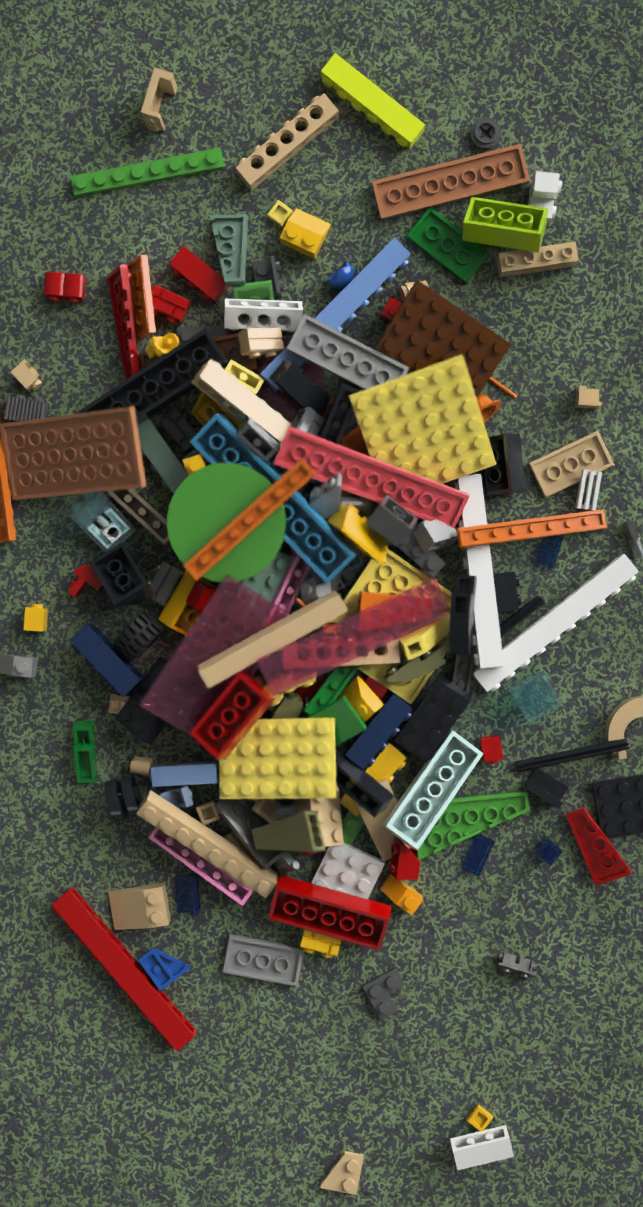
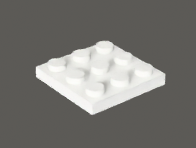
M346 843L344 845L329 846L311 883L368 899L385 862Z

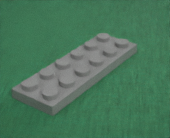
M304 314L287 347V351L363 390L404 376L409 370V367Z

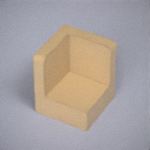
M580 385L576 388L575 408L598 409L601 407L598 389H587V386Z

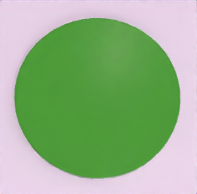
M234 463L208 465L188 476L175 491L167 516L169 539L182 563L185 565L268 490L272 484L252 468ZM283 504L202 577L215 582H238L255 576L264 570L274 560L284 540L286 516Z

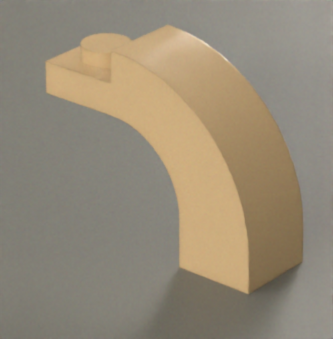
M643 696L629 698L614 708L606 722L605 740L615 741L624 739V731L627 725L632 720L643 717ZM626 750L612 753L617 759L627 758Z

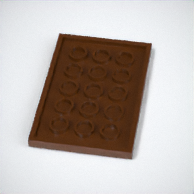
M416 280L374 348L387 357L409 367L410 372H415L463 355L473 389L476 390L475 395L477 398L511 344L428 286Z

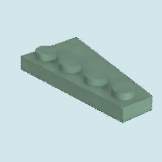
M209 215L225 285H245L248 215Z

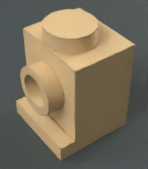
M25 359L11 371L16 379L30 392L37 390L42 385L38 378L40 374Z

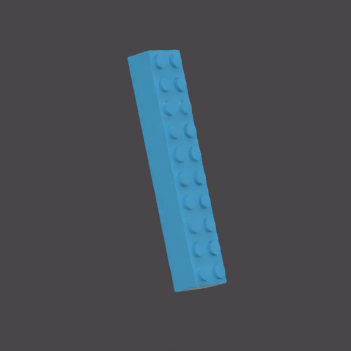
M215 414L190 441L211 464L234 463L247 466L264 476L272 485L283 476L269 461L264 462L261 456L255 454L252 448L246 446V443H243V440L237 437L238 429L224 414ZM297 491L283 503L286 516L284 540L326 583H329L358 553L318 512L309 506V502Z

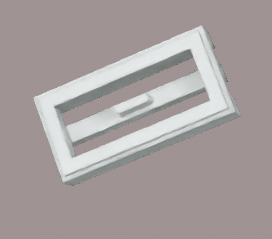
M581 471L576 508L596 510L602 472ZM589 474L585 502L582 504L586 476ZM594 475H595V481H594L593 493H592V498H591V504L589 505L590 496H591V491H592V485H593V479H594Z

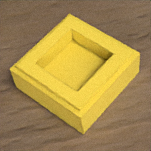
M278 200L267 214V217L283 228L294 211Z

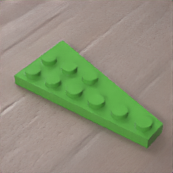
M517 791L453 798L418 848V859L421 860L432 853L439 852L441 849L457 844L479 834L481 831L530 811L528 792Z

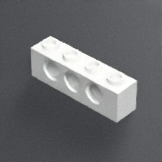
M225 298L224 328L229 330L280 328L282 331L294 333L303 317L302 301ZM241 314L248 315L246 318L240 317ZM260 315H266V316H267L266 318H263V319H262V318H259ZM282 315L286 316L285 319H279L278 317Z

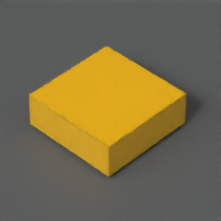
M477 1104L466 1118V1121L477 1130L483 1131L493 1119V1115Z

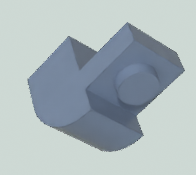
M178 785L156 793L177 808L194 805L192 801L193 794L187 785Z

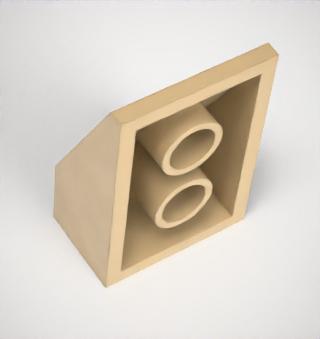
M165 882L108 892L114 930L145 929L169 925L171 916Z

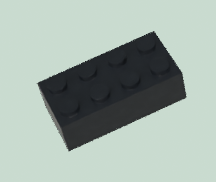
M160 656L115 719L138 740L151 745L196 682L188 678L174 663Z
M439 674L412 711L411 717L400 728L394 741L427 763L470 703L471 695Z

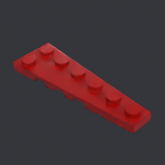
M127 264L119 265L107 276L125 380L139 372V362L129 284L131 282V272L128 271Z

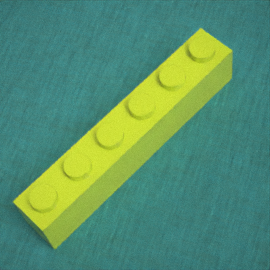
M336 53L321 70V81L328 88L333 87L340 98L348 99L355 110L363 111L369 121L378 123L382 131L387 135H393L397 143L402 147L406 146L410 149L424 132L425 124Z

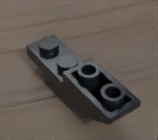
M456 575L455 590L452 592L450 609V654L470 656L475 619L473 610L477 584L476 576Z

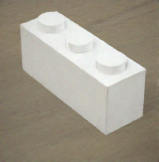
M506 1125L450 1138L457 1170L514 1157Z

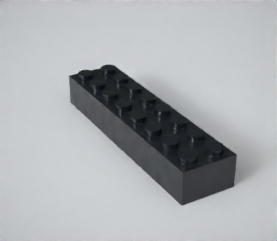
M205 328L75 414L134 407L138 426L195 389L196 386L192 384V381L202 365L210 359L219 363L223 369L227 367L228 362Z

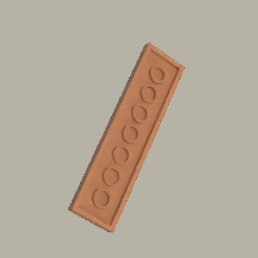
M518 144L372 181V188L380 220H385L430 207L433 208L528 184L530 178L522 146Z

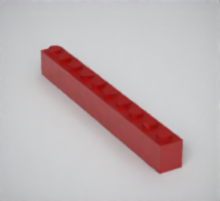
M73 886L52 904L55 914L66 921L67 928L78 935L79 942L90 949L92 957L102 963L104 971L114 977L116 985L121 990L124 989L129 1000L134 1005H138L144 1018L150 1019L155 1031L159 1034L161 1033L166 1038L165 1041L170 1048L179 1051L195 1037L196 1029L166 994L158 989L148 973Z

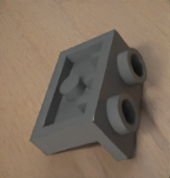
M270 256L271 259L252 262L255 282L272 280L274 299L281 298V292L284 291L283 281L278 280L277 273L281 272L279 261H275L274 256Z

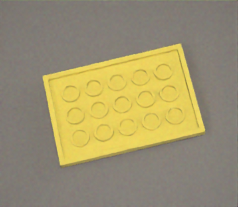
M335 718L258 719L228 757L219 760L220 799L336 798Z

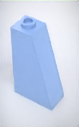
M217 760L157 765L151 767L149 777L152 787L219 783V762Z

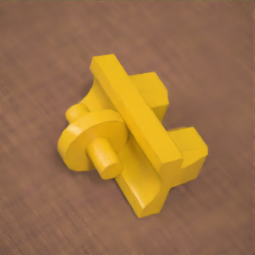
M168 333L164 337L153 336L149 339L151 345L145 351L150 359L160 358L179 345L178 336L174 333Z

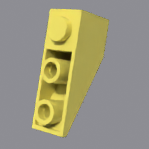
M448 612L396 634L395 636L396 639H399V648L408 660H411L428 652L450 633V615Z

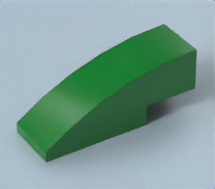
M75 721L72 728L77 783H95L97 781L94 721Z

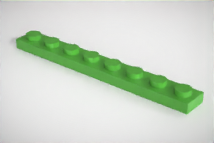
M221 148L74 175L71 176L74 196L78 197L225 168Z

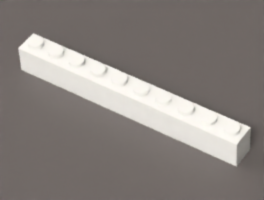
M481 474L457 478V482H454V489L468 493L470 496L461 514V520H458V528L486 525L487 519ZM490 545L461 548V550H465V558L462 559L463 568L467 569V575L477 577L473 616L475 617L474 634L472 636V645L476 646L477 651L474 654V663L478 665L479 669L503 667L504 661Z
M620 554L502 648L503 667L477 668L473 671L472 675L486 692L489 690L491 692L495 691L501 686L500 682L503 679L508 680L516 674L515 670L518 667L524 668L531 662L530 658L532 656H539L546 650L545 646L547 644H554L561 638V633L564 631L569 632L576 626V621L587 618L591 614V609L601 607L606 602L605 598L620 592V586L624 583L628 585L635 580V575L639 571L625 554Z

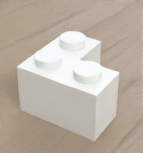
M536 171L530 183L528 205L548 208L547 224H549L556 215L557 207L554 206V199H557L558 193L561 192L562 181H559L558 173Z

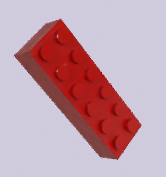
M280 875L268 919L380 951L392 906Z

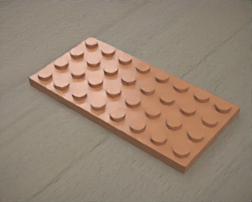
M134 407L0 424L12 500L146 487Z

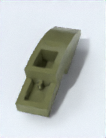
M444 637L437 643V646L422 654L420 659L418 656L411 660H408L406 657L402 658L401 664L397 667L392 666L385 672L384 679L387 682L408 681L436 670L446 663L442 656L450 650V637Z

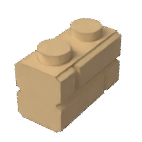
M246 328L238 334L239 343L241 344V355H249L250 359L259 358L261 355H266V358H275L278 353L284 350L280 328Z

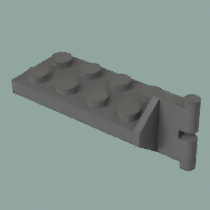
M221 799L215 804L214 808L264 870L273 865L278 871L279 876H286L300 867L299 862L295 861L288 851L255 848L252 830L269 824L252 810L256 803L255 800Z

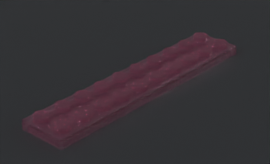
M433 578L256 659L272 696H275L450 615V609L437 579Z

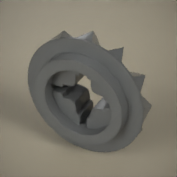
M480 118L471 127V139L474 145L479 146L481 149H490L498 143L501 137V128L492 118ZM490 129V138H488L487 136L481 138V130L487 131Z

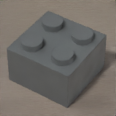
M386 495L366 523L373 532H379L383 535L386 542L398 547L412 530L418 518L390 496Z

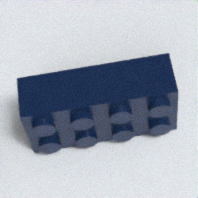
M86 624L70 639L73 643L71 647L78 654L82 653L86 657L85 662L90 667H95L99 671L98 675L105 682L109 681L113 685L111 689L118 696L122 695L124 697L129 695L144 679V676L113 646V643L94 624Z
M393 692L383 702L384 706L367 722L366 730L360 732L345 750V755L363 770L366 766L370 768L376 760V753L378 751L382 752L386 748L388 738L390 736L394 737L400 730V723L402 721L406 722L412 715V707Z

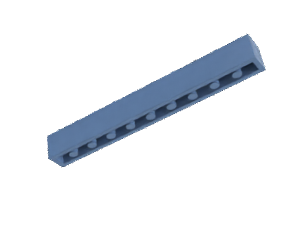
M394 237L315 319L341 332L343 330L341 326L345 322L349 324L357 316L355 312L359 308L363 310L370 303L368 299L372 295L376 297L383 289L381 286L385 282L390 283L396 276L394 272L398 268L402 270L409 263L407 259L411 253ZM287 347L260 373V377L265 379L264 382L275 393L280 388L270 379V376L284 360L290 363L294 361L300 367L306 362L308 364L311 363L287 351Z

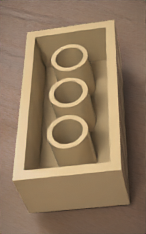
M336 786V798L295 799L297 814L304 811H317L325 847L344 845L338 786Z

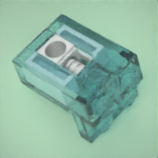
M104 491L87 493L85 499L80 503H75L69 512L70 517L105 553L124 542L136 531L135 526L109 500ZM104 512L111 520H106V517L104 518L101 514ZM94 520L102 526L101 529L93 522ZM112 527L116 528V532H115V533H113V534H108V533H107V531H108L110 528H112Z

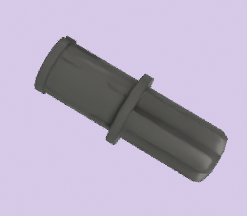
M634 521L623 523L628 539L627 544H630L634 559L643 557V546L640 540L642 537H639Z

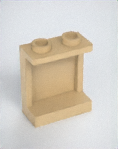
M155 67L141 109V115L147 128L158 132L159 130H165L162 117L158 114L164 92L176 95L177 84L173 73Z

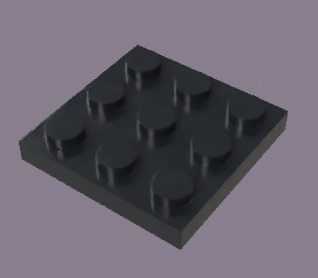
M643 774L591 782L598 824L608 839L643 833Z

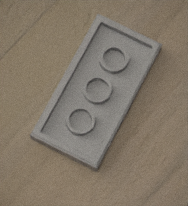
M229 934L222 973L298 987L304 951L303 948Z

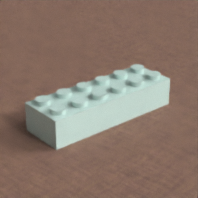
M453 730L449 731L382 824V827L412 849L418 850L484 753Z

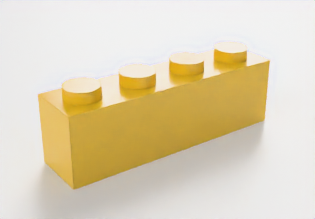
M388 741L386 748L375 756L376 760L370 768L366 767L364 770L376 781L386 778L390 784L394 779V772L397 769L400 771L407 763L405 761L407 757ZM344 793L340 798V803L355 816H358L360 813L353 799Z

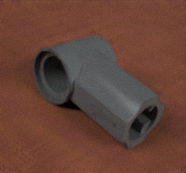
M341 494V503L347 506L353 505L359 510L360 514L369 516L374 512L375 501L356 494Z

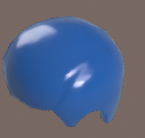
M346 261L327 279V282L334 289H344L354 279L355 271Z

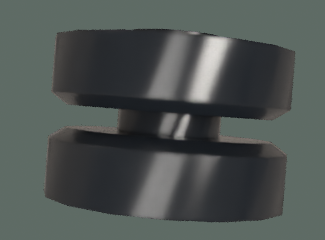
M134 775L122 776L120 782L116 778L105 781L106 801L115 822L125 820L128 814L132 817L138 816L136 814L142 802V797Z

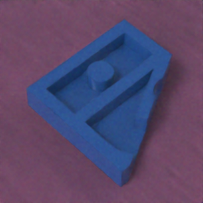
M155 947L138 958V961L160 991L190 969L188 964Z

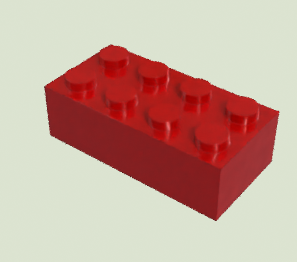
M239 672L192 729L190 734L217 760L226 759L275 699L247 673Z

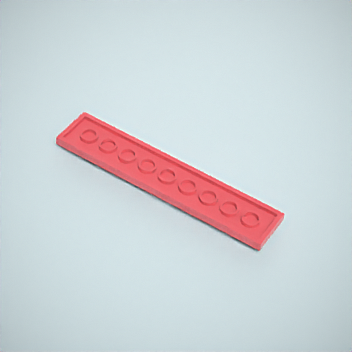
M290 426L287 427L273 461L275 465L290 470L297 462L303 459L316 473L312 477L313 479L325 483L328 478L340 473L342 475L341 489L378 503H381L386 495H388L414 516L428 521L437 519L452 528H455L470 497L468 493Z

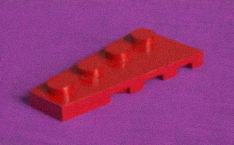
M585 807L566 813L595 886L632 874V870Z

